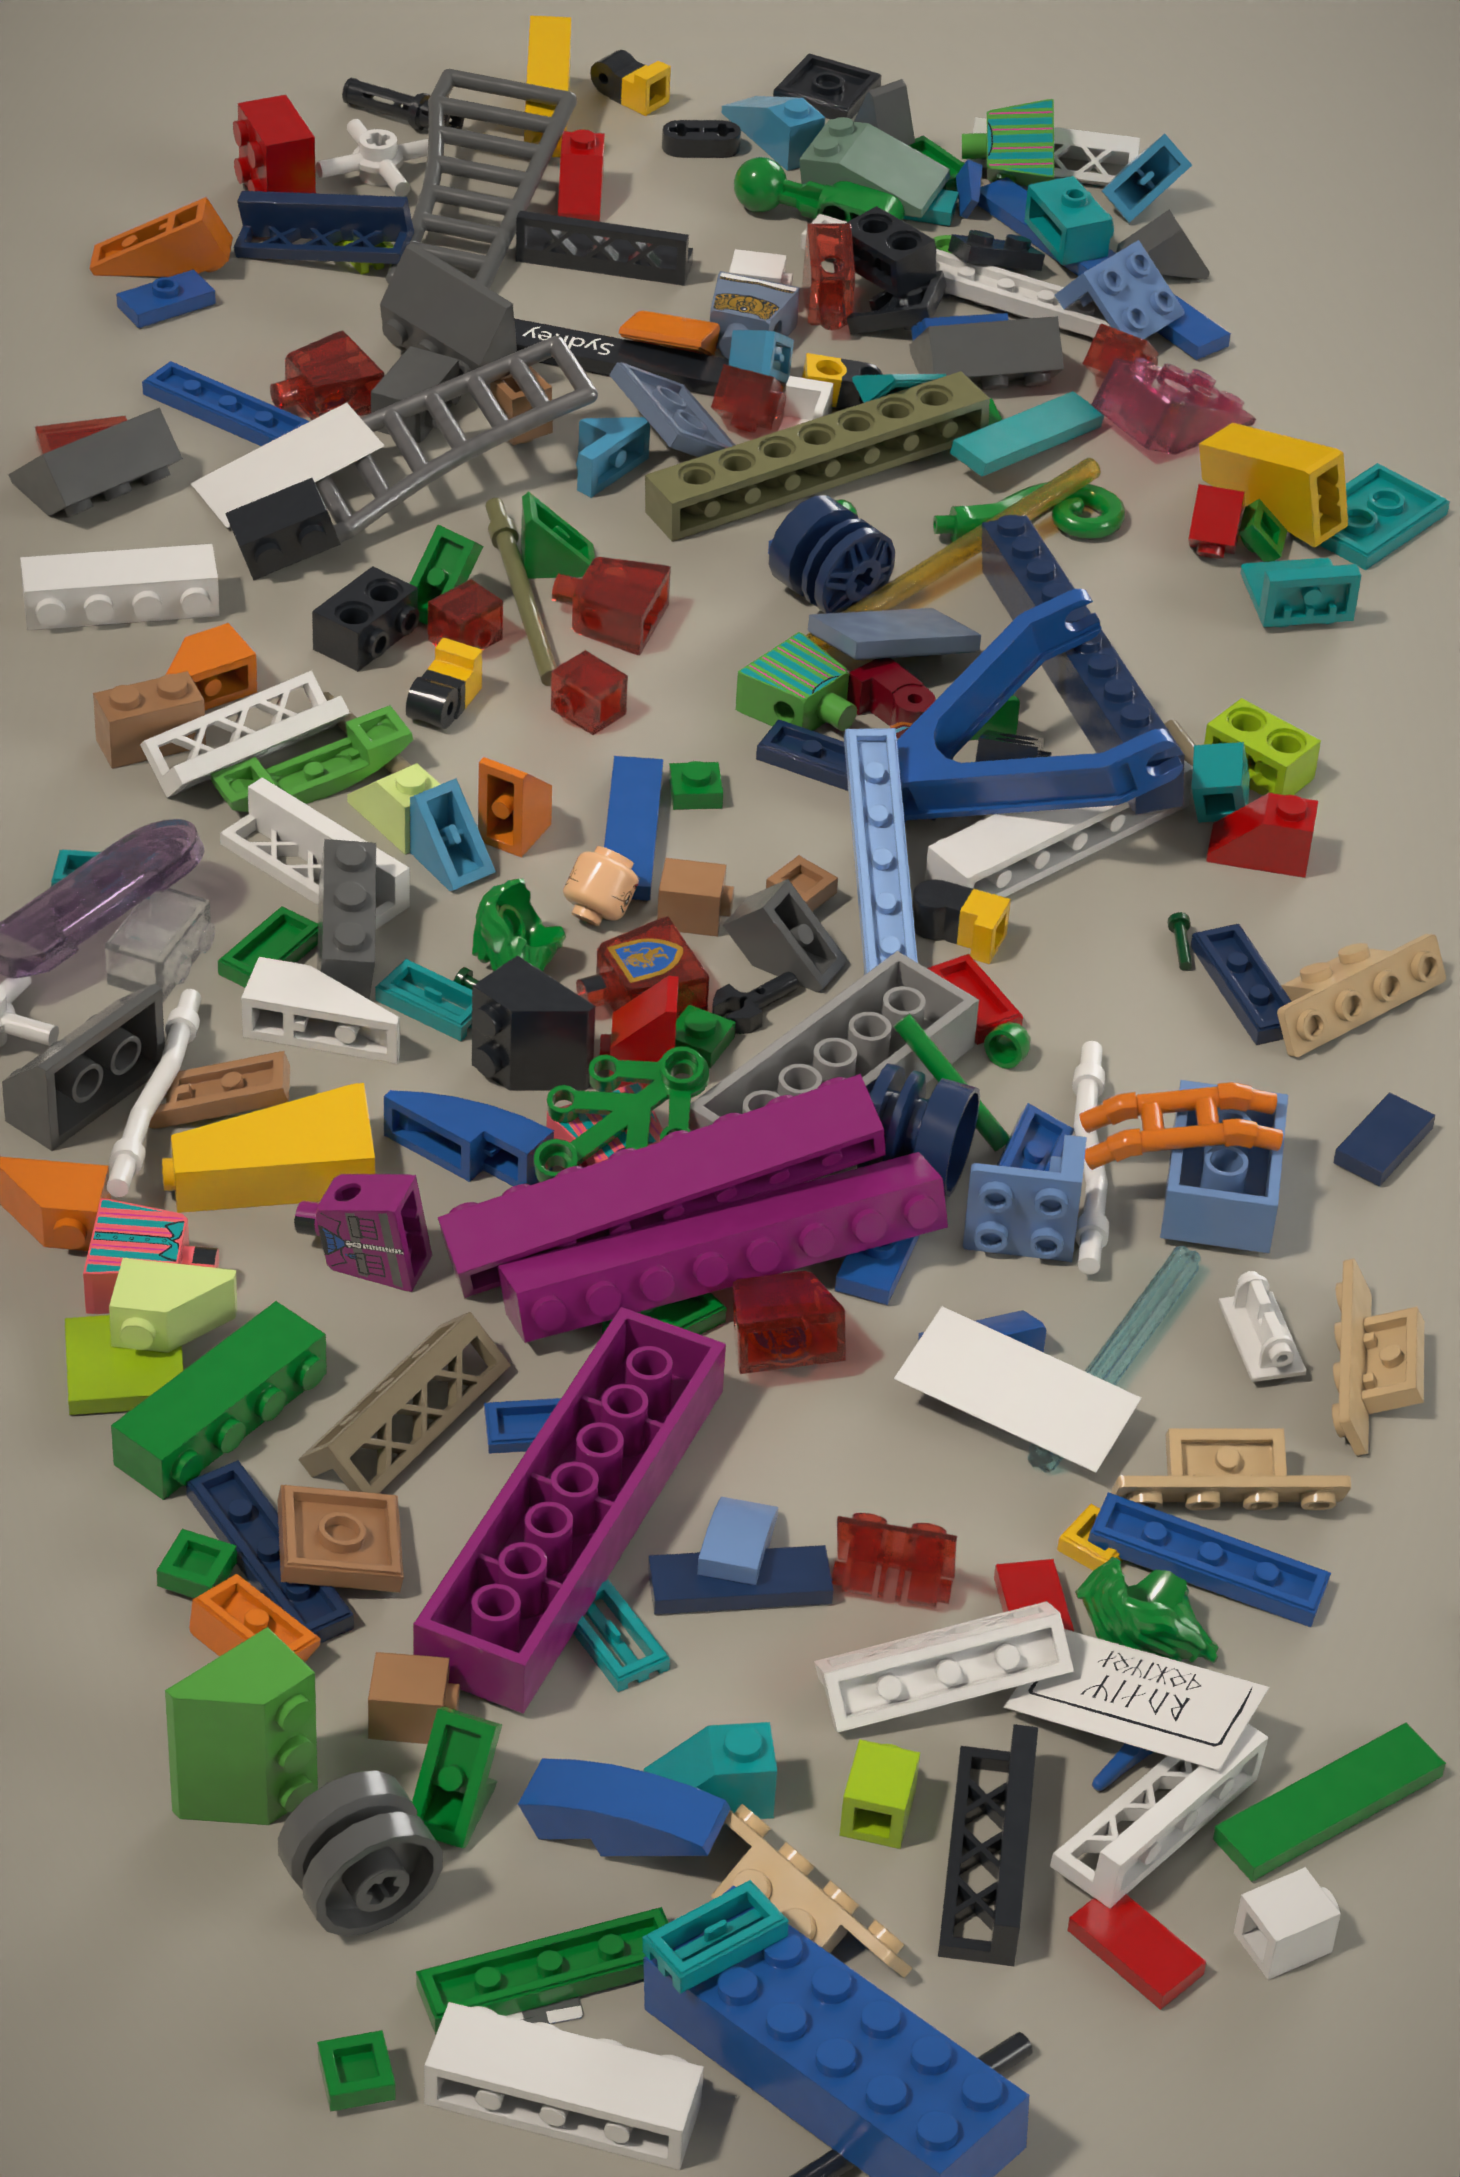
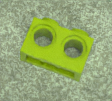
M1239 699L1207 724L1204 745L1244 742L1250 774L1249 789L1262 796L1267 793L1294 795L1315 779L1321 740L1245 699Z

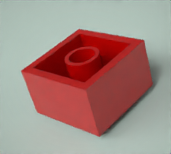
M285 94L238 103V120L233 122V134L236 144L239 146V158L234 160V170L240 184L244 183L248 191L316 193L315 136L288 96Z

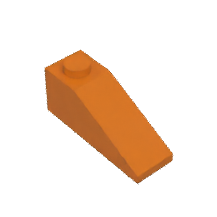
M205 197L94 245L89 269L95 276L171 277L193 269L198 274L204 271L214 272L229 261L233 237L208 198Z

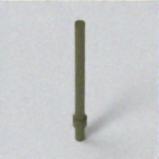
M492 498L485 505L490 520L488 526L489 536L493 546L500 551L541 682L546 686H553L560 680V675L517 546L519 534L515 522L507 516L503 501L499 498Z

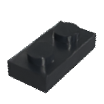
M970 230L968 236L952 234L948 248L949 252L966 263L1042 271L1045 254L1032 247L1031 240L1026 237L1008 234L1005 240L994 239V235L978 230Z

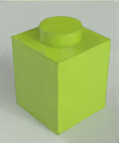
M859 1739L843 1796L839 1836L901 1849L916 1793L920 1752L902 1749L893 1744H880Z

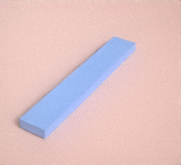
M896 728L845 729L844 734L864 975L896 951L918 963Z

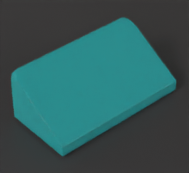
M947 375L853 376L852 380L865 403Z

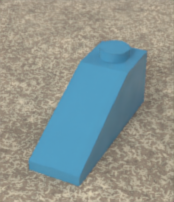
M754 96L723 105L721 111L725 117L737 124L742 132L787 171L800 168V157L825 126V117L804 98Z

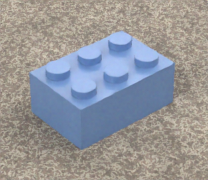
M1180 1080L1179 1090L1215 1087L1217 1085ZM1276 1093L1277 1105L1272 1115L1251 1110L1243 1112L1233 1109L1220 1110V1108H1217L1219 1123H1223L1222 1120L1237 1118L1257 1122L1260 1126L1282 1130L1283 1141L1278 1151L1258 1147H1225V1145L1170 1150L1160 1238L1270 1253L1279 1202L1288 1094ZM1196 1110L1175 1112L1173 1128L1197 1125Z

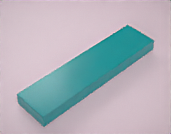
M1072 391L953 440L950 453L983 477L1100 428L1105 414Z

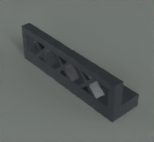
M519 210L517 215L516 262L685 286L693 264V248H688V234Z
M1014 1724L1010 1752L969 1746L960 1747L938 1957L1013 1967L1015 1965L1021 1922L1038 1727ZM972 1768L1007 1773L1006 1783L986 1794L970 1778V1770ZM969 1797L973 1803L967 1806V1799ZM1003 1801L1004 1811L998 1806V1804L1002 1803ZM985 1813L1002 1831L981 1843L965 1825ZM962 1847L968 1851L964 1855H962ZM1000 1850L998 1860L993 1854ZM980 1863L997 1882L976 1894L959 1875ZM958 1896L963 1903L956 1907ZM993 1901H995L994 1911L988 1906ZM975 1913L992 1931L991 1941L954 1937V1926Z

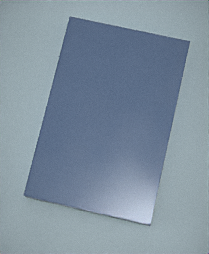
M622 362L616 363L609 376L670 448L701 457L735 445L683 384Z
M934 608L810 614L808 631L812 635L855 660L976 653V651H980L981 634Z

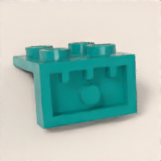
M1329 558L1244 563L1241 565V577L1263 627L1282 628L1289 625L1332 624L1334 622L1354 621L1362 577L1357 564L1333 565Z

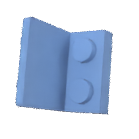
M1139 240L1082 273L1055 294L1063 309L1077 301H1080L1083 307L1094 301L1125 349H1130L1174 322L1185 313Z
M1065 1135L1062 1157L1051 1156L1049 1171L981 1163L972 1164L963 1248L990 1253L1072 1262L1087 1137Z

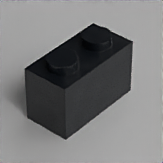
M313 478L225 513L253 581L341 545Z

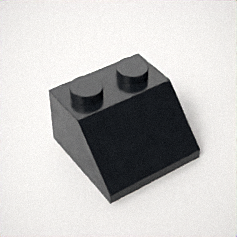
M517 955L472 986V1066L477 1068L482 1075L492 1078L510 1091H550L560 1085L571 1086L577 1091H585L591 1087L589 1064L594 1059L596 1006Z

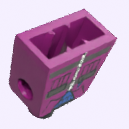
M340 1174L332 1180L319 1203L301 1201L296 1209L294 1218L296 1232L298 1234L321 1237L326 1264L333 1271L412 1292L433 1256L416 1175Z

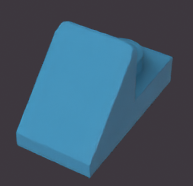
M586 418L580 420L578 459L576 463L578 469L577 491L592 498L649 459L650 423L646 418Z

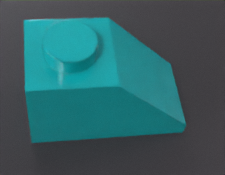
M770 1722L708 1725L643 1769L644 1772L678 1781L725 1799L734 1813L743 1804L760 1819L774 1818L777 1765Z

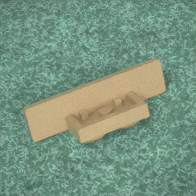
M1424 934L1392 951L1370 949L1366 943L1352 944L1341 948L1338 951V957L1328 962H1319L1303 967L1300 970V976L1281 985L1292 1001L1280 1007L1277 1011L1287 1054L1293 1057H1300L1445 982L1446 974L1436 935Z
M1355 1258L1343 1261L1342 1282L1336 1283L1335 1287L1337 1303L1341 1311V1322H1336L1334 1325L1335 1339L1340 1351V1362L1333 1364V1376L1339 1392V1403L1332 1405V1419L1338 1436L1340 1438L1347 1437L1355 1455L1358 1456L1368 1454L1369 1414L1424 1403L1425 1321L1417 1306L1371 1316V1291Z
M1169 1428L1165 1435L1168 1476H1119L1112 1488V1494L1153 1509L1162 1507V1502H1185V1507L1190 1510L1216 1509L1221 1506L1220 1502H1243V1507L1248 1510L1273 1509L1278 1507V1502H1301L1303 1509L1326 1510L1334 1508L1336 1502L1343 1501L1351 1490V1476L1287 1475L1284 1428Z
M741 1804L735 1813L730 1810L724 1823L752 1847L712 1893V1898L719 1897L733 1885L737 1887L751 1880L788 1919L790 1926L827 1952L831 1953L849 1931L903 1978L908 1975L912 1967L897 1955L905 1945L876 1919L868 1929L852 1916L860 1905L831 1880L821 1889L808 1877L815 1866L787 1842L784 1843L779 1851L764 1839V1836L771 1828L745 1805Z

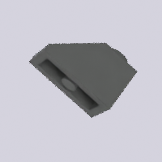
M789 879L748 896L722 925L752 966L776 976L785 972H792L796 975L800 986L815 992L824 989L848 961Z

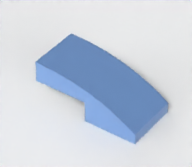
M721 1496L712 1514L698 1558L697 1575L756 1585L765 1550L769 1548L778 1516V1507Z

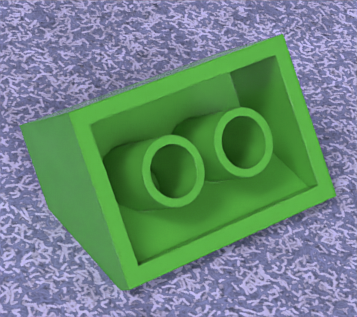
M268 1627L165 1690L172 1812L179 1819L270 1825L288 1812H293L306 1797L318 1790L315 1672Z

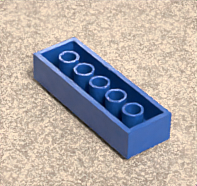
M733 1885V1886H732L730 1889H728L726 1892H728V1891H730V1890H732V1889H734V1888H736V1887ZM752 1906L740 1912L739 1914L727 1919V1923L749 1912L750 1910L754 1909V1907ZM789 1924L787 1937L681 1994L673 1987L672 1976L664 1977L658 1970L656 1958L649 1960L646 1956L643 1957L644 2008L648 2013L870 2177H994L1027 2148L1030 2098L1028 2093ZM704 1932L678 1945L672 1950L675 1951L687 1945L688 1943L702 1937L704 1935Z

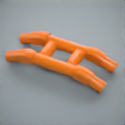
M1236 1082L1218 1083L1215 1087L1136 1095V1092L1117 1094L1103 1100V1104L1079 1114L1084 1130L1090 1133L1109 1124L1116 1125L1125 1120L1138 1119V1116H1141L1143 1131H1140V1128L1127 1129L1108 1136L1106 1141L1085 1150V1161L1089 1168L1093 1170L1116 1160L1119 1162L1131 1156L1143 1155L1146 1152L1225 1145V1147L1241 1146L1246 1148L1258 1147L1278 1151L1283 1141L1282 1130L1260 1126L1257 1122L1237 1118L1222 1120L1223 1123H1219L1217 1109H1233L1243 1112L1251 1110L1272 1115L1277 1105V1094L1252 1089L1250 1085ZM1196 1110L1197 1125L1174 1128L1164 1127L1163 1114Z

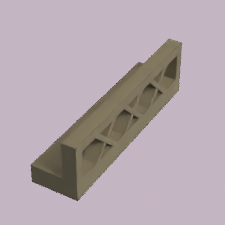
M471 1312L439 1325L298 1460L311 1477L333 1469L350 1491L379 1494L497 1380L511 1364ZM469 1343H471L488 1366L479 1376L462 1373V1350ZM448 1364V1371L442 1370ZM430 1380L448 1382V1406L444 1410L427 1407V1383ZM462 1385L468 1386V1387L462 1392ZM413 1398V1405L406 1404L409 1400ZM395 1414L413 1416V1440L409 1444L392 1442V1417ZM427 1419H433V1421L427 1426ZM377 1432V1439L371 1438ZM359 1448L377 1450V1475L369 1483L350 1460V1457ZM391 1453H397L398 1455L391 1460Z

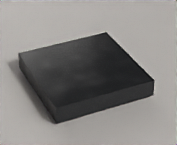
M809 53L774 89L773 97L804 98L827 119L841 117L852 119L858 113L868 91L881 86L882 75Z

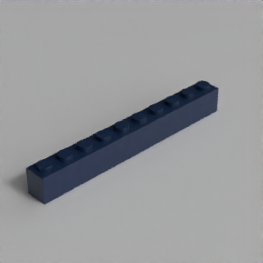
M1005 515L998 520L982 523V572L1012 620L1035 606L1075 589L1027 515ZM1085 605L1070 612L1065 622H1077L1090 615L1091 612ZM1101 629L1100 633L1090 641L1046 660L1041 666L1096 753H1103L1154 729L1166 730L1176 746L1155 754L1149 759L1146 766L1154 767L1178 756L1183 764V770L1174 780L1127 801L1135 815L1183 806L1185 755L1103 630Z

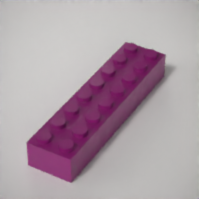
M621 1307L414 1622L413 1655L449 1658V1683L460 1684V1690L524 1714L576 1630L578 1621L582 1615L584 1617L601 1584L607 1580L722 1394L726 1344Z

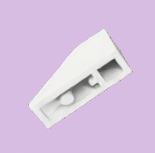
M264 957L258 958L241 997L243 1037L398 1063L400 1058V1017L310 965Z

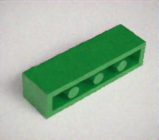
M273 1302L111 1425L114 1466L159 1498L165 1500L181 1486H186L187 1481L197 1478L203 1469L221 1455L236 1449L243 1438L265 1421L268 1422L276 1418L282 1409L305 1390L313 1389L327 1374L326 1334L279 1302Z

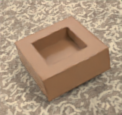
M800 855L766 879V888L789 879L812 912L837 894L838 877Z

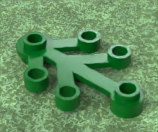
M689 1047L672 1048L658 1062L618 1060L611 1055L595 1057L589 1064V1081L591 1086L597 1091H577L567 1085L556 1086L547 1095L548 1114L551 1119L559 1123L571 1122L578 1117L579 1113L607 1116L570 1143L565 1140L551 1139L539 1145L534 1153V1168L537 1179L543 1182L554 1178L559 1172L548 1171L553 1166H562L565 1169L579 1166L626 1130L625 1149L633 1148L637 1150L648 1146L651 1112L668 1099L669 1121L668 1126L660 1134V1141L666 1135L675 1131L685 1130L690 1132L691 1098L701 1094L709 1082V1067L706 1060L696 1050ZM601 1070H611L614 1072L612 1076L605 1078L597 1075ZM684 1073L691 1077L679 1079L674 1076ZM621 1082L649 1084L637 1094L611 1092L617 1089ZM561 1100H568L573 1103L567 1108L555 1106Z

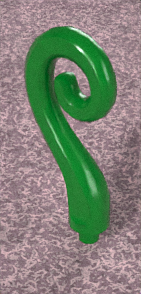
M1051 481L1022 489L997 503L952 506L949 515L934 516L933 531L934 534H950L952 543L982 542L983 522L995 521L1005 515L1028 516L1039 508L1056 504L1051 515L1053 523L1060 530L1072 536L1094 539L1111 535L1120 529L1125 519V506L1122 500L1114 493L1097 485L1078 481ZM1084 506L1092 507L1101 514L1095 518L1078 517L1083 513Z

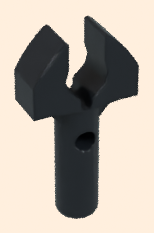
M785 972L747 993L740 992L732 985L727 984L716 991L713 998L712 1013L721 1017L730 1013L726 1016V1019L736 1022L735 1034L752 1033L762 1027L763 1011L761 1008L797 990L799 986L798 979L794 973Z

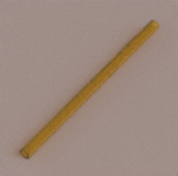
M1089 457L1082 460L986 522L998 520L1005 515H1027L1031 521L1097 479L1101 474L1098 463ZM982 524L841 613L891 610L982 552ZM811 632L805 635L824 651L832 647L812 635Z

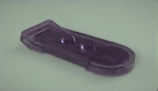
M168 819L145 825L130 832L1 921L0 974L16 979L50 972L76 954L79 950L77 946L157 890L163 891L189 874L199 864L205 851L204 844L194 824L182 819Z

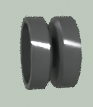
M376 1770L351 1773L328 1782L313 1792L287 1817L278 1836V1856L291 1878L303 1890V1898L316 1920L326 1932L341 1936L367 1934L394 1923L413 1910L434 1888L443 1869V1851L428 1827L417 1816V1809L403 1787L393 1775Z

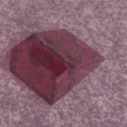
M1136 357L1134 361L1115 358L1091 404L1144 448L1174 455L1199 446V443L1232 422L1251 426L1256 421L1255 417L1242 408L1244 401L1232 393L1217 389L1214 386L1216 380L1209 374L1198 369H1193L1191 373H1186L1179 367L1169 363H1165L1163 367H1158L1141 357Z

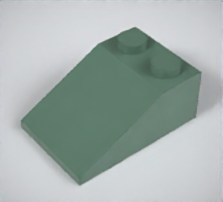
M845 117L829 119L799 159L802 184L813 181L832 186L839 181H848L876 189L897 197L904 207V216L923 217L951 177L949 168L869 123L853 122L852 119Z

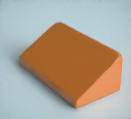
M638 311L620 326L618 334L626 340L715 356L720 325L715 322L649 311Z
M238 1574L233 1575L192 1600L190 1632L218 1656L225 1654L267 1627L304 1662L320 1646L321 1638Z

